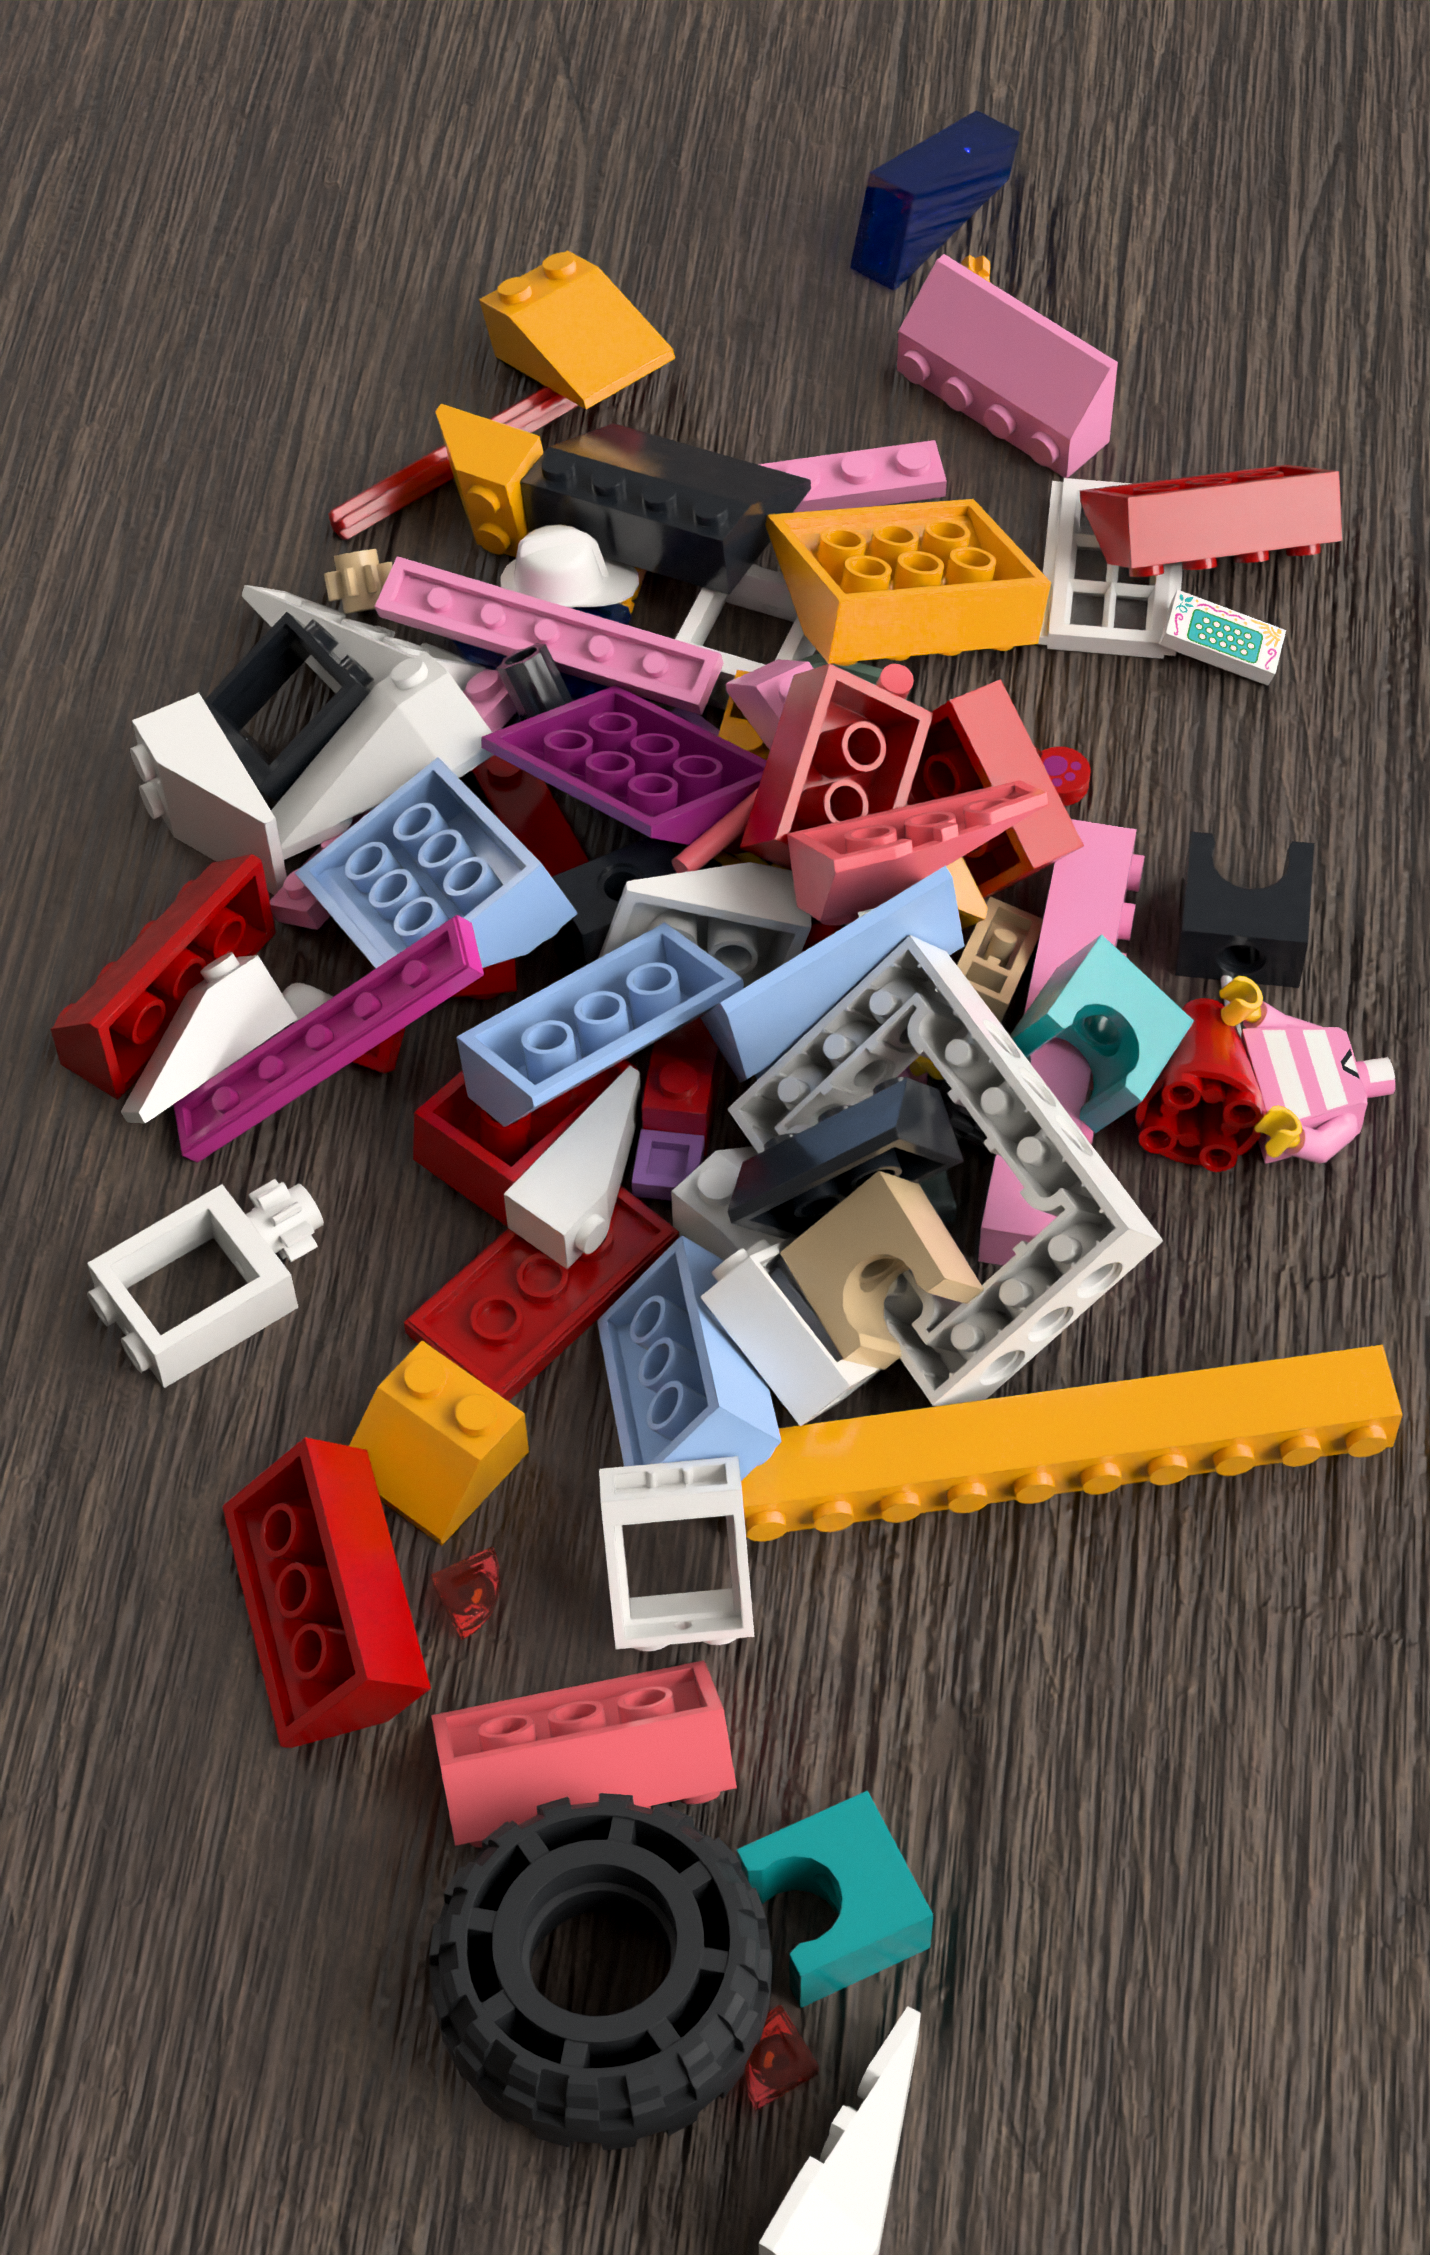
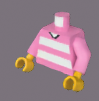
M1245 976L1234 978L1219 991L1221 998L1230 1001L1221 1009L1223 1022L1228 1026H1236L1243 1022V1025L1246 1027V1029H1242L1241 1041L1259 1086L1266 1110L1264 1117L1254 1126L1257 1133H1262L1258 1142L1265 1163L1276 1162L1292 1156L1316 1164L1327 1162L1361 1132L1367 1108V1098L1394 1094L1395 1075L1390 1059L1384 1057L1356 1062L1348 1034L1341 1028L1322 1027L1283 1014L1264 1002L1257 984Z

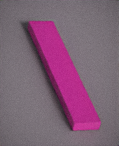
M459 915L454 916L174 1103L182 1156L197 1163L482 977L484 972L472 923Z

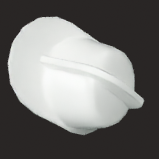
M558 524L546 525L535 529L519 542L516 559L506 566L501 575V587L569 608L596 607L618 604L632 597L639 587V577L634 566L603 557L597 541L589 534L572 526Z

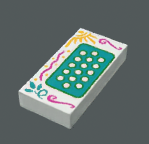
M1177 590L1169 606L1159 645L1268 686L1276 674L1286 630Z

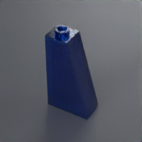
M976 110L871 171L867 182L850 268L893 291L900 287L1009 180L1020 132Z

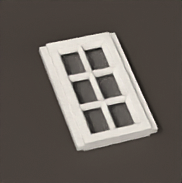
M1064 478V482L1052 481L1043 574L1050 580L1051 585L1038 644L1047 645V649L1161 659L1164 658V655L1176 656V651L1159 644L1171 600L1177 590L1181 591L1182 562L1164 564V574L1148 577L1129 576V568L1107 564L1080 503L1079 490L1131 483Z

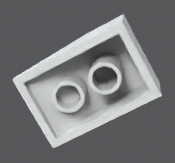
M196 693L132 720L138 745L130 748V753L140 777L144 782H147L139 786V791L150 816L153 819L162 816L176 839L216 862L249 854L262 859L267 890L275 895L283 887V883L287 878L276 818L201 695Z
M752 862L627 881L599 958L665 922L743 978L745 988L801 953L811 930V915L797 907L791 870Z

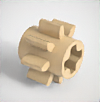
M377 549L334 556L336 571L324 574L329 601L342 599L344 614L374 610V606L392 569V562L379 564Z

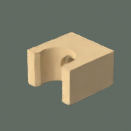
M881 1171L875 1173L780 1252L842 1359L882 1370L888 1368L902 1356L900 1344L889 1333L884 1319L886 1295L889 1287L900 1274L911 1269L917 1286L925 1292L965 1304L984 1291L981 1283L920 1185Z

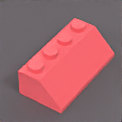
M705 1660L431 1715L455 1846L470 1843L474 1847L482 1848V1840L507 1821L510 1823L513 1820L519 1825L537 1815L538 1805L568 1797L570 1804L574 1805L599 1802L600 1793L633 1795L634 1805L650 1809L653 1805L677 1800L685 1804L706 1803L717 1798L721 1791L737 1788L724 1708Z

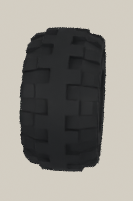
M600 1793L599 1802L571 1805L569 1798L565 1797L538 1805L537 1815L519 1825L512 1820L510 1823L507 1821L482 1840V1851L473 1862H468L466 1867L460 1866L444 1892V1906L438 1923L433 1924L429 1953L431 1992L435 2013L444 2044L462 2079L465 2078L479 2094L483 2104L505 2122L509 2123L513 2120L535 2131L537 2139L568 2148L571 2143L574 2144V2141L600 2143L603 2150L636 2147V2139L661 2131L670 2136L698 2120V2113L718 2096L724 2099L744 2074L745 2065L755 2045H759L770 2004L772 1956L767 1920L756 1888L752 1889L742 1872L740 1860L719 1837L713 1840L709 1835L706 1836L695 1828L693 1817L666 1804L663 1806L658 1804L654 1810L634 1805L633 1795ZM593 1911H617L635 1916L654 1927L667 1941L671 1953L670 1971L660 1987L637 2006L624 2012L606 2016H586L572 2013L554 2005L542 1996L535 1988L531 1977L532 1957L539 1944L554 1928L577 1915Z

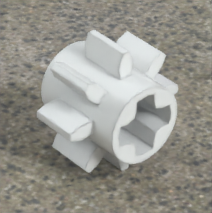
M274 1179L249 1194L255 1207L245 1215L274 1253L279 1252L282 1259L287 1257L290 1262H293L318 1247L311 1234L315 1233L314 1230L323 1226V1218L315 1201L301 1184L287 1189L284 1182L279 1184Z

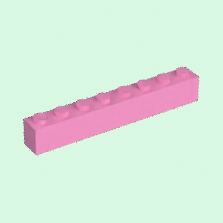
M1071 819L1084 846L1056 861L1054 864L1024 1014L1056 968L1102 934L1115 947H1117L1118 939L1130 941L1136 904L1125 903L1127 890L1139 892L1145 859L1143 855L1133 854L1137 829ZM1055 1037L1030 1055L1031 1065L1090 1144H1092L1094 1132L1079 1119L1081 1107L1088 1102L1089 1091L1094 1089L1092 1071L1088 1061L1078 1048L1064 1039ZM999 1155L995 1156L981 1225L978 1261L1005 1265L1016 1255L1013 1248L1022 1240L1030 1242L1057 1216L1034 1209L1026 1202L1020 1194V1191L1024 1188Z

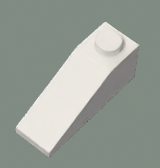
M230 952L214 960L200 971L205 980L188 990L121 1110L127 1122L147 1123L298 1019L258 955L236 958L233 952Z
M629 1065L504 1193L508 1228L566 1269L583 1253L590 1254L594 1252L608 1233L642 1108L640 1072Z

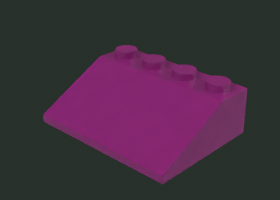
M617 685L481 737V748L648 837L686 845L693 843L759 787L767 761ZM744 833L722 851L733 854L746 853L747 851L740 848Z

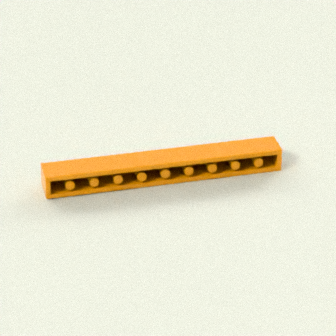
M1383 1345L778 1428L781 1443L775 1448L771 1457L764 1464L756 1466L741 1481L746 1538L760 1542L770 1541L783 1536L786 1532L812 1528L822 1532H835L843 1530L855 1522L876 1519L899 1523L914 1519L920 1513L947 1509L955 1513H970L980 1510L990 1503L1017 1500L1024 1504H1034L1048 1500L1054 1494L1082 1490L1088 1494H1104L1117 1489L1121 1485L1146 1481L1156 1485H1169L1179 1482L1189 1475L1217 1472L1224 1476H1233L1247 1472L1254 1466L1283 1462L1287 1466L1296 1467L1310 1464L1320 1457L1346 1453L1354 1457H1368L1380 1453L1385 1448L1394 1446L1403 1414Z

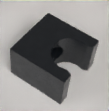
M1190 831L1183 876L1175 976L1220 980L1222 976H1230L1232 979L1238 976H1245L1256 984L1299 988L1309 939L1314 843L1292 841L1287 850L1282 878L1277 883L1265 888L1247 889L1231 884L1222 878L1215 869L1213 857L1216 842L1212 833Z
M647 837L552 877L578 913L553 936L555 953L568 975L599 958L627 881L677 873L672 865V859L676 855L667 841Z

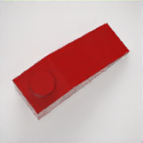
M700 1017L655 1042L644 1092L642 1119L643 1129L704 1136V1156H707L724 1056Z

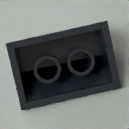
M908 1077L892 1078L878 1084L872 1091L873 1096L853 1106L843 1105L825 1111L818 1117V1124L800 1133H788L772 1138L764 1144L763 1152L742 1162L727 1211L731 1224L785 1240L791 1237L795 1240L878 1171L919 1184L963 1162L940 1091Z

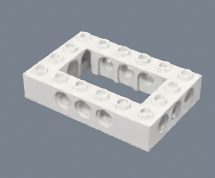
M909 935L728 1108V1111L759 1154L764 1151V1144L772 1138L788 1133H800L818 1124V1117L825 1111L843 1105L853 1106L873 1096L872 1091L878 1084L896 1078L921 1055L932 1061L952 1088L947 1093L952 1101L965 1107L985 1133L987 1139L983 1143L991 1153L1001 1156L1024 1187L1020 1194L1026 1202L1034 1209L1057 1216L1030 1242L1022 1240L1013 1248L1016 1255L982 1285L984 1291L967 1304L925 1292L917 1286L911 1269L900 1274L889 1287L884 1301V1319L889 1333L900 1344L902 1355L900 1359L933 1406H944L986 1400L1161 1244L1163 1240L949 954L938 947Z

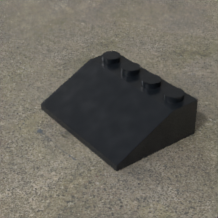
M614 423L549 446L520 481L529 533L546 525L561 524L572 526L594 538L598 543L602 556L728 595H730L771 541L765 526L767 515L793 513L811 490L810 479Z

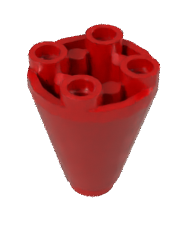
M1199 998L1186 1003L1182 1007V1010L1194 1022L1143 1101L1136 1106L1135 1119L1139 1129L1138 1139L1140 1145L1146 1151L1161 1154L1176 1162L1201 1165L1209 1171L1222 1172L1233 1168L1237 1163L1238 1156L1246 1153L1261 1137L1262 1133H1257L1254 1126L1264 1117L1266 1110L1237 1027L1228 1026L1221 1018V1009L1225 1006L1213 999Z

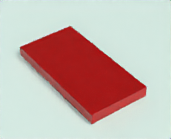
M620 1185L608 1233L594 1252L590 1254L583 1253L566 1269L508 1228L404 1321L405 1333L418 1344L424 1341L509 1402L597 1321L680 1237L679 1231Z

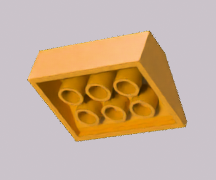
M974 499L769 514L766 517L765 526L803 633L828 664L849 666L858 661L884 658L902 661L916 655L938 653L954 656L962 653V651L979 649L1006 651L1014 646L1038 644L1051 582Z

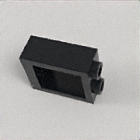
M288 612L274 624L204 700L256 787L277 802L280 801L371 692L367 686L374 680L350 655L347 654L341 660L333 652L339 642L316 620L312 619L305 626ZM312 655L342 688L273 760L243 727L307 658Z

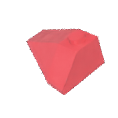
M1019 780L788 833L797 907L825 925H842L853 922L859 918L858 912L880 906L945 865L948 866L1048 805L1047 792Z

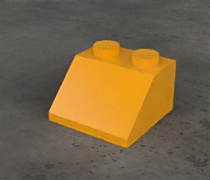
M440 404L435 413L455 483L476 543L491 553L498 555L504 553L516 558L519 542L529 534L520 481L544 453L540 436Z
M421 1341L377 1387L349 1445L368 1451L381 1502L441 1546L529 1452L525 1413L424 1341Z

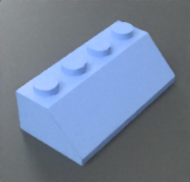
M664 922L457 1036L467 1095L478 1106L506 1127L706 1014L720 1002L744 988L743 978Z
M683 1235L597 1320L623 1464L625 1467L738 1456L742 1481L756 1466L764 1464L771 1457L775 1448L781 1443L772 1399L766 1381L700 1297L718 1282L712 1275V1271L724 1260Z

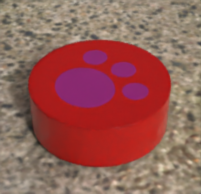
M1062 746L1047 748L1038 753L1063 805L1069 806L1080 801L1089 789L1091 773L1089 762L1084 755L1072 748Z

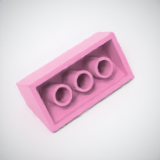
M945 254L938 258L898 330L897 371L902 373L910 382L921 385L944 400L952 409L963 412L988 428L994 436L1005 439L1030 455L1038 464L1047 466L1064 478L1070 477L1109 443L1118 362Z

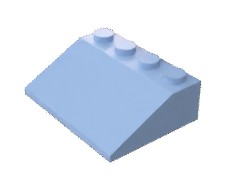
M439 757L295 872L297 877L375 968H378L456 915L472 923L482 968L529 954L542 942L556 935L563 925L578 914L542 863Z
M945 865L720 1002L700 1017L739 1082L741 1083L753 1075L758 1080L909 935L938 947L949 955L964 947L952 875Z

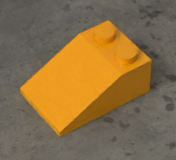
M568 250L550 255L542 262V265L520 277L503 281L497 290L479 299L495 357L584 409L590 408L675 359L672 347L598 266Z

